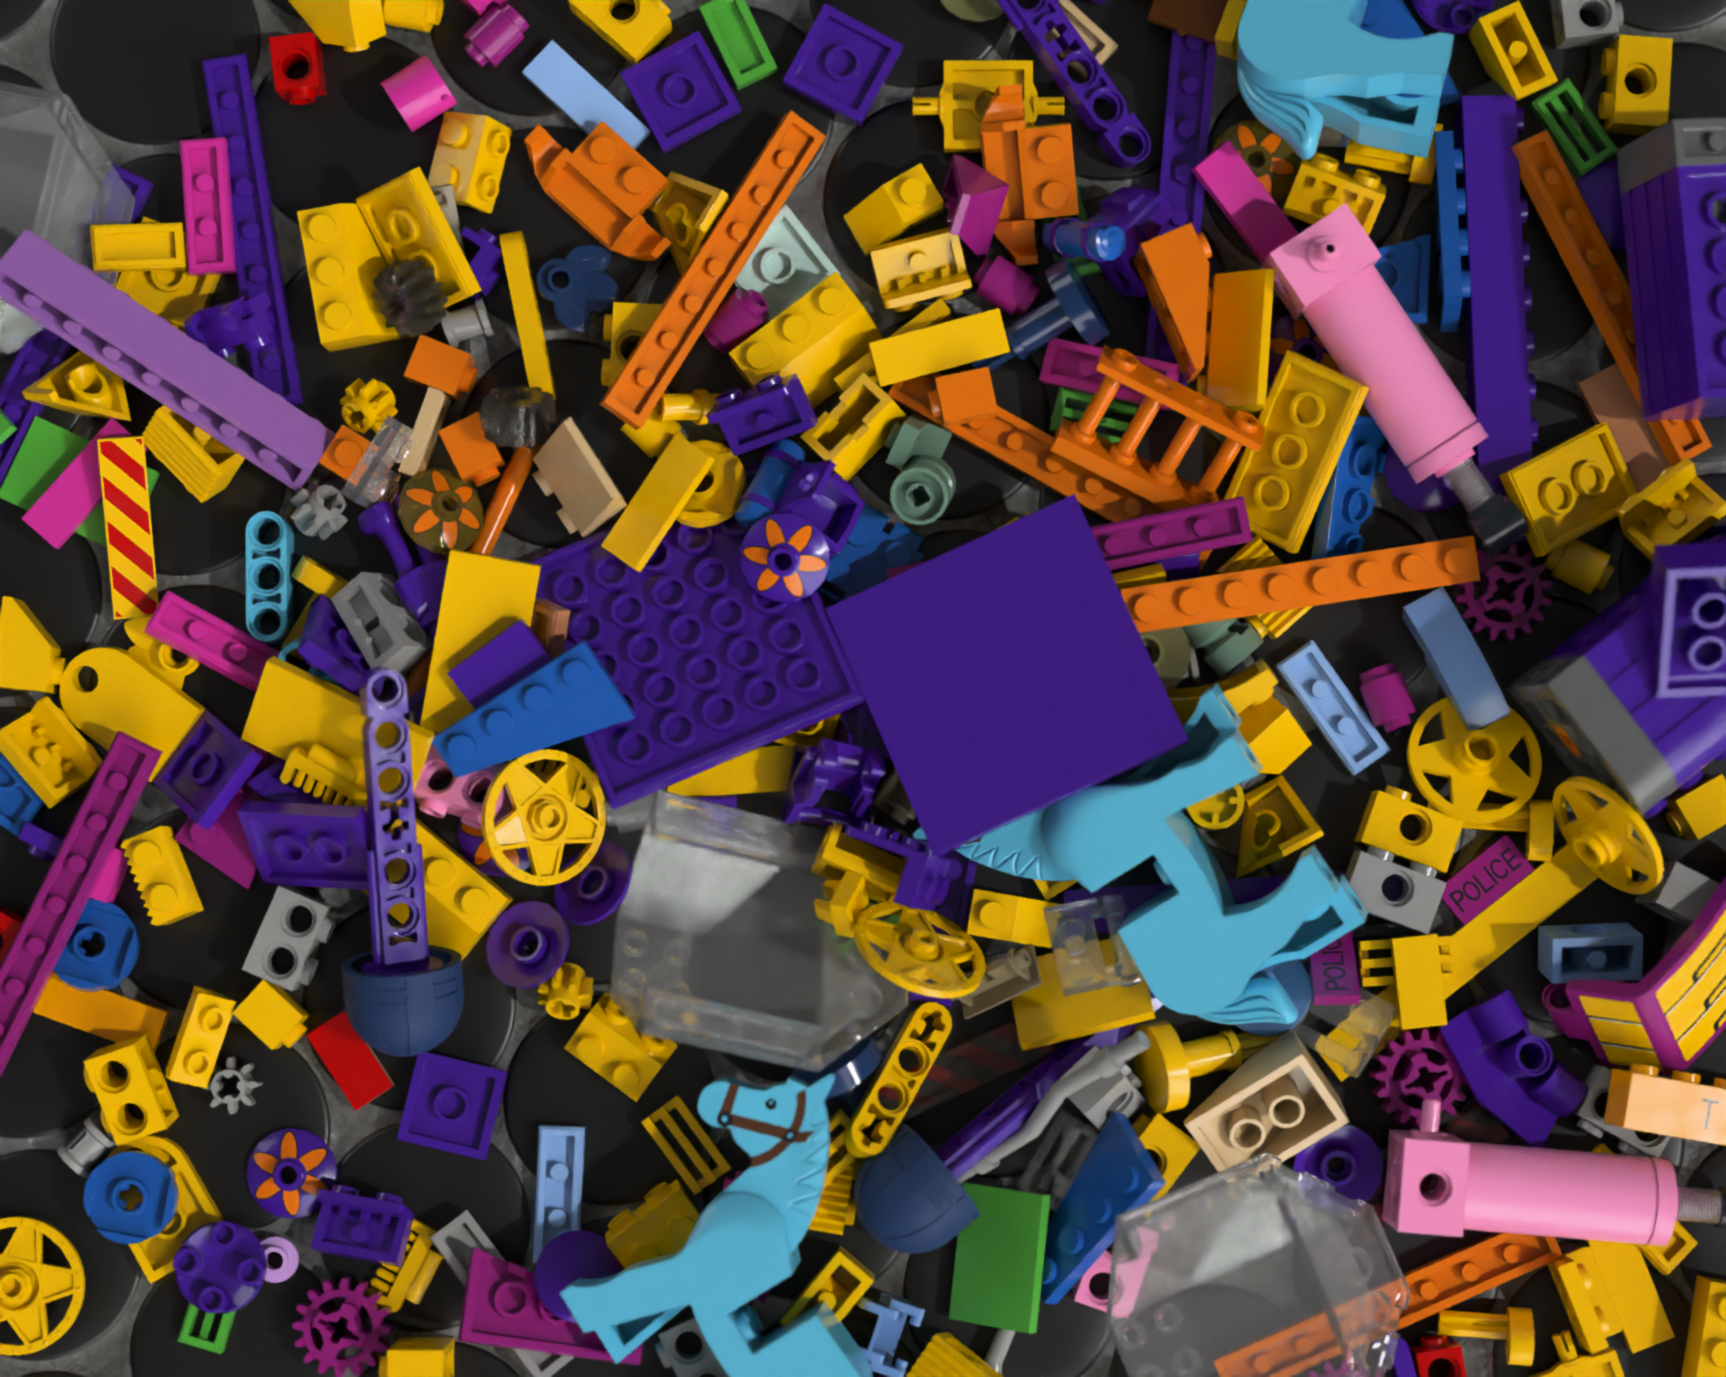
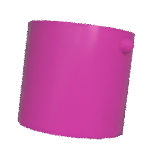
M426 54L380 83L411 132H414L457 104Z

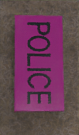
M1503 834L1444 881L1447 884L1441 901L1458 922L1465 926L1530 874L1534 868L1510 838Z
M1351 930L1307 957L1313 1005L1359 1004L1361 995Z

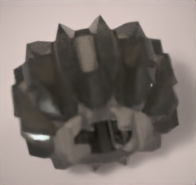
M420 258L396 260L388 264L387 268L383 269L373 279L376 290L371 294V297L379 305L376 313L383 314L386 318V328L395 327L400 337L405 335H412L413 337L418 334L423 335L433 330V327L447 315L444 305L449 299L441 292V286L444 282L437 281L434 277V267L425 268Z
M508 384L504 389L495 388L490 390V394L483 397V403L480 408V421L482 422L485 439L495 442L497 446H512L514 450L518 447L531 449L533 445H544L554 434L555 427L558 425V412H556L553 395L548 392H542V388L525 387L524 384L513 387Z

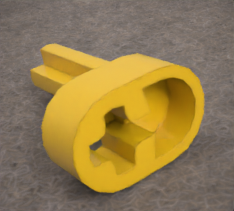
M1436 123L1427 158L1358 144L1351 138H1348L1344 163L1409 175L1408 182L1431 185L1436 166L1435 132L1442 131L1443 124Z
M304 555L291 573V576L313 590L314 594L281 645L282 649L288 642L294 639H301L310 605L321 593L331 600L336 593L349 583L325 566ZM293 649L288 653L304 661L303 656L297 652V649Z
M1529 799L1527 805H1524L1520 810L1507 818L1489 823L1465 821L1462 828L1526 832V860L1550 862L1554 839L1553 800ZM1480 803L1476 811L1499 809L1507 804Z
M1507 1307L1505 1315L1449 1310L1438 1312L1437 1335L1505 1340L1507 1364L1532 1366L1534 1357V1324L1531 1308Z

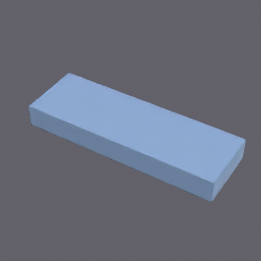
M553 40L522 71L523 76L587 135L603 121L633 149H636L650 134V130Z
M1313 640L1274 666L1351 776H1355L1391 750Z
M539 1125L533 1263H537L540 1253L552 1239L565 1232L581 1230L586 1126Z

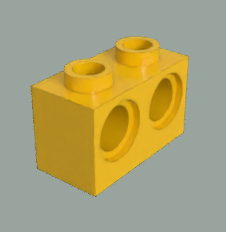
M147 1033L100 1048L83 1061L85 1065V1082L89 1090L97 1095L102 1108L100 1111L102 1125L108 1134H112L116 1146L165 1130L179 1117ZM111 1061H117L126 1068L127 1078L119 1077L113 1072ZM128 1103L136 1104L142 1109L144 1114L143 1120L136 1119L130 1114Z

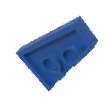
M1431 234L1399 244L1377 248L1382 257L1374 266L1414 325H1425L1427 323ZM1302 315V316H1301L1300 318H1298V319H1306V318L1304 317V315Z

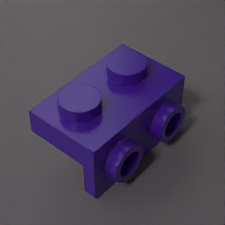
M774 373L757 381L754 384L756 387L754 389L741 393L739 388H734L714 399L716 404L707 413L706 417L710 424L719 422L734 457L815 427L818 420L797 373L781 378L780 373Z
M333 1185L332 1191L317 1189L315 1198L322 1204L310 1246L311 1249L315 1252L397 1267L402 1266L414 1213L402 1204L403 1199L401 1197L377 1192L375 1199L359 1196V1190L344 1185Z

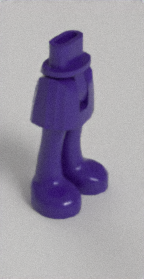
M419 487L435 492L433 487ZM402 492L397 494L394 500L409 527L422 566L417 567L401 535L398 518L390 502L381 501L371 506L359 515L357 522L363 534L369 536L376 535L383 542L399 577L394 584L396 592L408 611L419 622L420 628L429 631L434 643L448 560H444L431 529L424 533L415 534L412 532V527L416 519L429 508L432 510L436 508L439 497L435 492L431 500V507L412 501Z

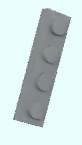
M468 1210L464 1211L429 1238L464 1287L466 1286L470 1251L472 1248L475 1247L495 1258L505 1261ZM511 1349L531 1377H550L574 1358Z

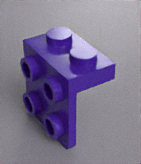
M863 820L860 828L847 825L844 834L908 857L893 902L909 908L934 911L936 904H942L949 889V879H946L952 860L941 856L935 857L929 843L907 836H903L902 842L898 841L900 832Z

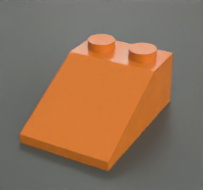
M1192 223L1141 243L1133 259L1134 266L1148 292V298L1175 360L1181 367V373L1186 384L1194 381L1204 367L1210 267L1208 258L1212 257L1211 248L1202 231L1196 233Z

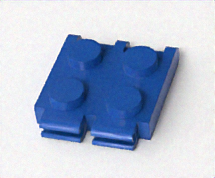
M864 504L855 528L839 554L830 557V566L824 580L844 592L845 595L842 597L823 585L817 588L818 593L838 603L888 580L886 569L914 564L923 560L924 555L917 550L924 537L898 522L890 535L883 532V529L889 517Z

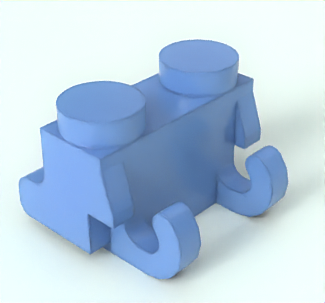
M887 1292L880 1295L878 1302L882 1304L872 1302L871 1299L861 1296L857 1306L878 1314V1318L868 1348L861 1346L859 1348L869 1361L872 1371L889 1377H904L908 1361L897 1358L896 1364L893 1366L892 1360L907 1315H911L909 1324L920 1327L926 1309L912 1304V1301L904 1299L899 1295Z

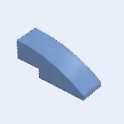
M1441 586L1403 607V621L1425 654V663L1467 730H1482L1509 715L1511 711L1484 656L1444 587Z

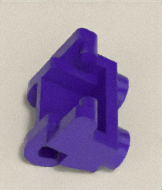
M264 291L248 299L242 296L223 304L199 309L186 317L184 322L185 332L187 336L204 344L210 351L221 358L235 353L234 346L243 343L246 351L262 347L272 341L269 332L273 331L266 314V309L270 306L269 296Z

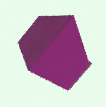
M953 154L941 192L942 198L946 199L944 208L949 209L947 222H951L949 232L950 234L959 235L975 255L984 262L1009 184L963 156Z

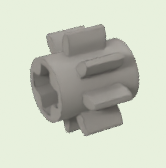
M313 481L305 489L302 488L290 500L297 507L291 518L296 527L305 535L316 536L319 534V537L325 540L348 521L341 514L347 503L340 491L333 486H319L316 481Z
M235 1056L227 1058V1069L225 1070L215 1064L212 1072L214 1075L212 1082L208 1084L207 1089L202 1088L204 1090H211L215 1097L211 1101L210 1106L213 1108L221 1103L228 1104L229 1114H235L238 1111V1101L240 1100L245 1105H254L256 1101L250 1093L253 1088L263 1085L262 1081L253 1080L250 1074L255 1064L249 1063L243 1068L237 1067ZM238 1076L240 1081L236 1087L240 1093L227 1094L225 1089L228 1087V1082L224 1078Z

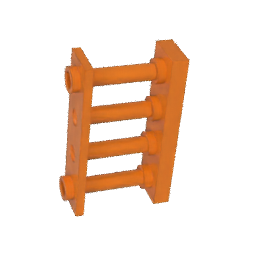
M1104 345L1095 370L1103 373L1105 377L1079 422L1073 423L1065 418L1062 419L1055 432L1050 451L1169 511L1221 501L1222 498L1217 496L1215 492L1243 445L1259 452L1263 444L1265 426L1261 425L1259 420L1252 414L1242 410L1235 412L1139 363L1132 353L1120 348L1114 350ZM1124 384L1146 396L1120 442L1113 443L1097 435L1095 430L1120 385ZM1163 404L1186 417L1160 462L1152 463L1138 456L1135 450ZM1205 425L1226 436L1201 481L1193 484L1179 477L1175 471L1201 426Z

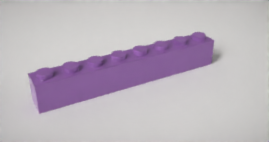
M27 229L21 233L1 258V299L297 493L299 492L336 435V433L325 427L322 422L305 414L287 402L280 394L272 392L252 379L242 369L234 367L210 351L204 344L193 340L172 326L165 318L157 316L134 301L127 293L116 289L93 274L89 268L78 264L54 248L48 241L37 237Z

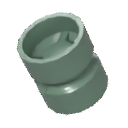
M922 455L910 460L895 478L890 490V501L896 514L902 520L914 525H926L936 521L944 513L956 491V478L952 468L944 460L936 456Z
M1237 618L1182 626L1189 643L1194 646V649L1203 648L1205 650L1203 660L1219 678L1228 673L1264 642L1263 638L1248 621L1239 622Z

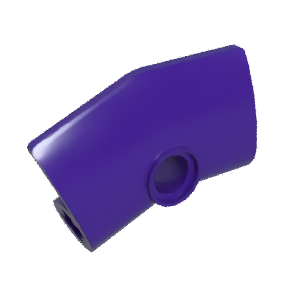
M1509 988L1499 990L1485 997L1447 1022L1448 1025H1442L1438 1029L1476 1100L1530 1147L1543 1148L1557 1118L1564 1117L1573 1112L1587 1095L1588 1085L1559 1060L1552 1057L1550 1045L1545 1039L1532 1035L1528 1028V1022ZM1521 1048L1528 1057L1526 1067L1521 1063L1519 1057Z

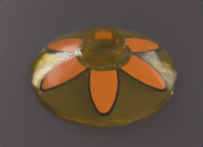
M1259 120L1243 121L1233 125L1216 140L1213 150L1224 141L1229 140L1275 202L1279 201L1291 189L1298 172V155L1282 138L1264 126ZM1256 153L1261 155L1264 160L1263 166L1259 168L1252 167L1248 162L1249 155Z
M437 468L417 472L404 484L399 495L398 515L404 530L419 546L432 553L449 555L450 549L464 551L477 540L483 526V507L477 492L467 481L463 482L459 475L450 470ZM442 500L449 504L452 512L443 507Z

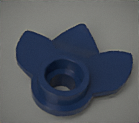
M597 245L577 246L568 253L565 259H551L545 262L537 272L536 286L540 295L553 304L556 319L567 329L586 333L591 320L590 312L609 311L613 309V302H623V295L617 283L609 275L603 273L612 255L604 247ZM554 273H561L566 277L567 283L565 288H558L553 284L552 276Z

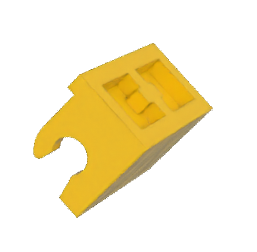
M836 822L833 825H829L810 872L828 880H842L846 871L864 874L868 898L880 903L889 902L896 905L897 903L893 902L908 857L900 859L841 832L843 825Z

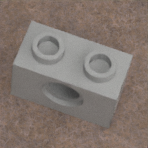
M1370 845L1366 853L1354 851L1345 878L1368 911V914L1419 933L1428 934L1447 884L1435 878L1437 870L1411 861L1409 868L1392 863L1395 854ZM1390 875H1396L1403 885L1401 895L1393 901L1386 899L1382 893V883Z
M1095 1045L1060 1079L1090 1062L1092 1055L1099 1051L1098 1047ZM1125 1063L1124 1068L1108 1078L1101 1076L1068 1096L1100 1132L1112 1112L1125 1114L1127 1119H1130L1147 1102L1137 1091L1143 1083Z

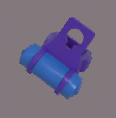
M1122 187L1105 197L1100 202V210L1087 221H1081L1078 218L1063 219L1058 217L1051 224L1046 223L1043 228L1042 241L1045 248L1052 254L1067 258H1074L1076 256L1087 257L1094 261L1118 294L1143 298L1148 292L1131 268L1129 259L1137 253L1140 244L1151 240L1175 213L1164 197L1157 192L1141 187ZM1114 268L1128 280L1129 284L1118 277Z
M788 439L773 442L764 453L762 463L748 490L739 500V507L734 515L735 520L745 529L749 530L758 520L768 515L792 512L809 518L822 530L830 548V557L839 554L854 530L865 502L858 496V491L851 484L842 479V476L832 472L836 465L833 461L826 460L811 464L805 462L807 453L795 442Z

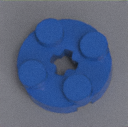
M95 899L88 900L53 971L63 983L79 991L98 992L118 987L123 979L131 973L139 956L140 942L135 925L117 905ZM93 934L100 935V943L105 946L104 950L101 953L96 952L94 957H86V950L80 947L83 940L90 941Z
M138 1150L124 1151L107 1158L91 1172L84 1189V1208L88 1217L91 1216L93 1223L98 1227L97 1230L105 1238L122 1244L140 1243L160 1234L172 1221L179 1201V1190L174 1170L157 1156ZM131 1184L136 1185L138 1193L143 1194V1202L136 1203L133 1210L126 1208L127 1201L120 1198L121 1190H129Z

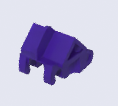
M836 730L833 740L821 738L817 747L795 745L786 788L787 796L781 811V821L787 824L800 821L829 827V825H833L836 822L843 825L842 830H846L847 825L860 828L862 820L871 822L870 805L873 801L875 787L880 777L882 778L885 773V761L881 750L853 745L852 731ZM824 789L848 795L850 812L853 813L813 805H817Z

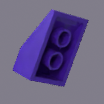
M1726 542L1654 545L1651 576V610L1655 694L1657 698L1726 695Z

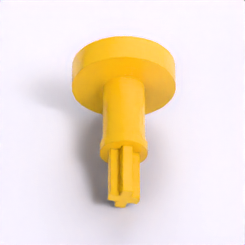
M1164 1019L1138 1024L1135 1028L1133 1035L1142 1031L1148 1037L1150 1047L1133 1057L1137 1078L1143 1083L1140 1088L1149 1106L1156 1113H1166L1183 1109L1187 1105L1190 1096V1078L1223 1070H1237L1242 1065V1061L1248 1060L1255 1052L1280 1037L1279 1035L1261 1037L1248 1033L1236 1035L1231 1029L1220 1031L1217 1035L1181 1043L1172 1025Z

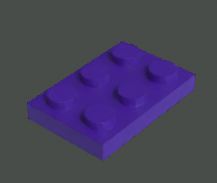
M245 801L237 811L263 884L368 890L366 850H370V836L365 806ZM384 868L385 878L389 881L387 870Z

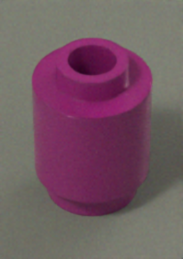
M503 1L498 7L493 5L463 35L464 39L468 42L463 49L481 68L487 63L496 68L525 38L523 33L529 28V25L510 4Z
M1000 255L994 262L986 258L973 279V282L979 285L975 294L1011 316L1014 312L1019 316L1026 314L1042 289L1041 286L1033 282L1035 277Z
M737 288L716 309L704 328L707 340L720 352L729 354L730 351L769 321L767 301L760 293L753 289Z
M1393 663L1376 667L1359 675L1362 683L1359 690L1374 728L1384 726L1386 733L1411 724L1409 715L1417 711L1401 671L1396 672Z

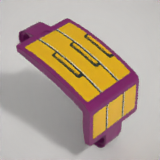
M1726 877L1675 946L1639 983L1631 984L1596 979L1569 980L1568 983L1548 984L1542 992L1541 999L1554 1027L1569 1038L1589 1040L1599 1063L1605 1067L1630 1070L1631 1063L1659 1067L1658 1075L1672 1076L1673 1070L1682 1072L1686 1070L1726 1027Z

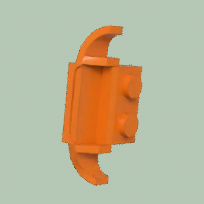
M1022 84L999 86L987 106L979 130L983 169L1009 184L994 233L1016 266L1038 264L1034 219L1079 215L1071 124L1069 122L1026 127L1023 112Z
M601 121L573 153L567 148L560 146L540 124L524 139L535 175L545 194L607 250L631 259L655 261L671 244L666 237L660 235L647 224L645 218L641 216L670 184L669 180L606 123Z

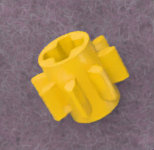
M358 378L345 389L347 395L339 400V402L343 405L342 417L351 429L365 434L372 428L379 435L392 424L391 418L398 413V410L394 407L396 404L394 393L385 383L376 381L373 378L365 384Z
M563 963L551 978L538 986V1004L546 1005L547 1013L557 1019L568 1020L575 1018L579 1014L580 1008L587 1010L591 1008L593 978H585V971L580 966L573 963Z

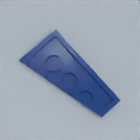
M583 639L435 734L432 743L457 778L635 718L636 714L586 639Z

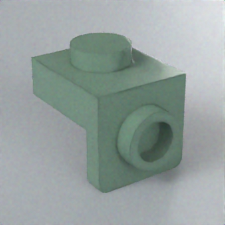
M913 413L904 421L903 425L896 422L891 429L884 445L891 449L885 462L902 470L910 460L922 455L936 456L941 459L952 437V432Z

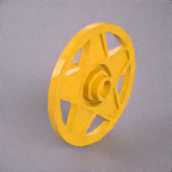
M1447 697L1434 703L1423 712L1415 723L1408 739L1407 761L1416 787L1429 803L1444 814L1455 819L1472 823H1489L1513 815L1529 801L1541 777V751L1532 729L1515 710L1509 707L1511 712L1503 719L1494 722L1482 730L1471 731L1467 730ZM1439 713L1444 739L1419 746V740L1425 726ZM1521 737L1525 742L1530 758L1529 777L1509 757V754ZM1423 772L1449 778L1451 803L1432 788ZM1487 790L1516 799L1499 809L1476 811Z
M540 749L510 760L493 778L483 801L481 826L487 850L503 872L517 881L537 886L555 885L576 876L595 856L602 842L606 826L605 798L593 772L575 756L552 749ZM543 759L562 762L544 781L524 767L528 763ZM582 779L591 794L594 817L575 806ZM505 785L513 810L494 824L496 802L502 787ZM567 843H587L577 859L559 871L564 845ZM526 847L533 875L518 869L501 850Z
M1570 777L1555 789L1552 804L1559 829L1578 858L1595 875L1614 888L1635 895L1646 894L1661 882L1664 866L1659 846L1644 820L1628 802L1609 787L1587 777ZM1588 792L1604 799L1608 804L1602 807ZM1566 800L1576 815V819L1569 821ZM1632 827L1641 839L1643 845L1634 836H1632ZM1632 869L1649 876L1648 880L1632 881Z
M883 902L866 908L860 914L853 932L854 941L865 961L883 977L909 991L936 998H956L973 992L984 977L986 963L978 944L959 925L937 912L909 908L899 903L894 905L893 903ZM886 915H899L898 924L875 918ZM931 924L944 930L949 935L936 933ZM869 941L889 952L886 962L875 952ZM972 960L973 975L970 979H967L957 964ZM931 979L937 984H931L925 981Z
M23 1216L0 1219V1229L17 1227L4 1252H0V1323L7 1320L24 1343L20 1345L0 1342V1354L10 1356L37 1352L60 1339L75 1322L82 1307L85 1294L83 1265L78 1252L70 1240L52 1225L39 1219ZM43 1234L61 1248L71 1268L43 1263ZM73 1294L65 1318L49 1334L46 1303Z

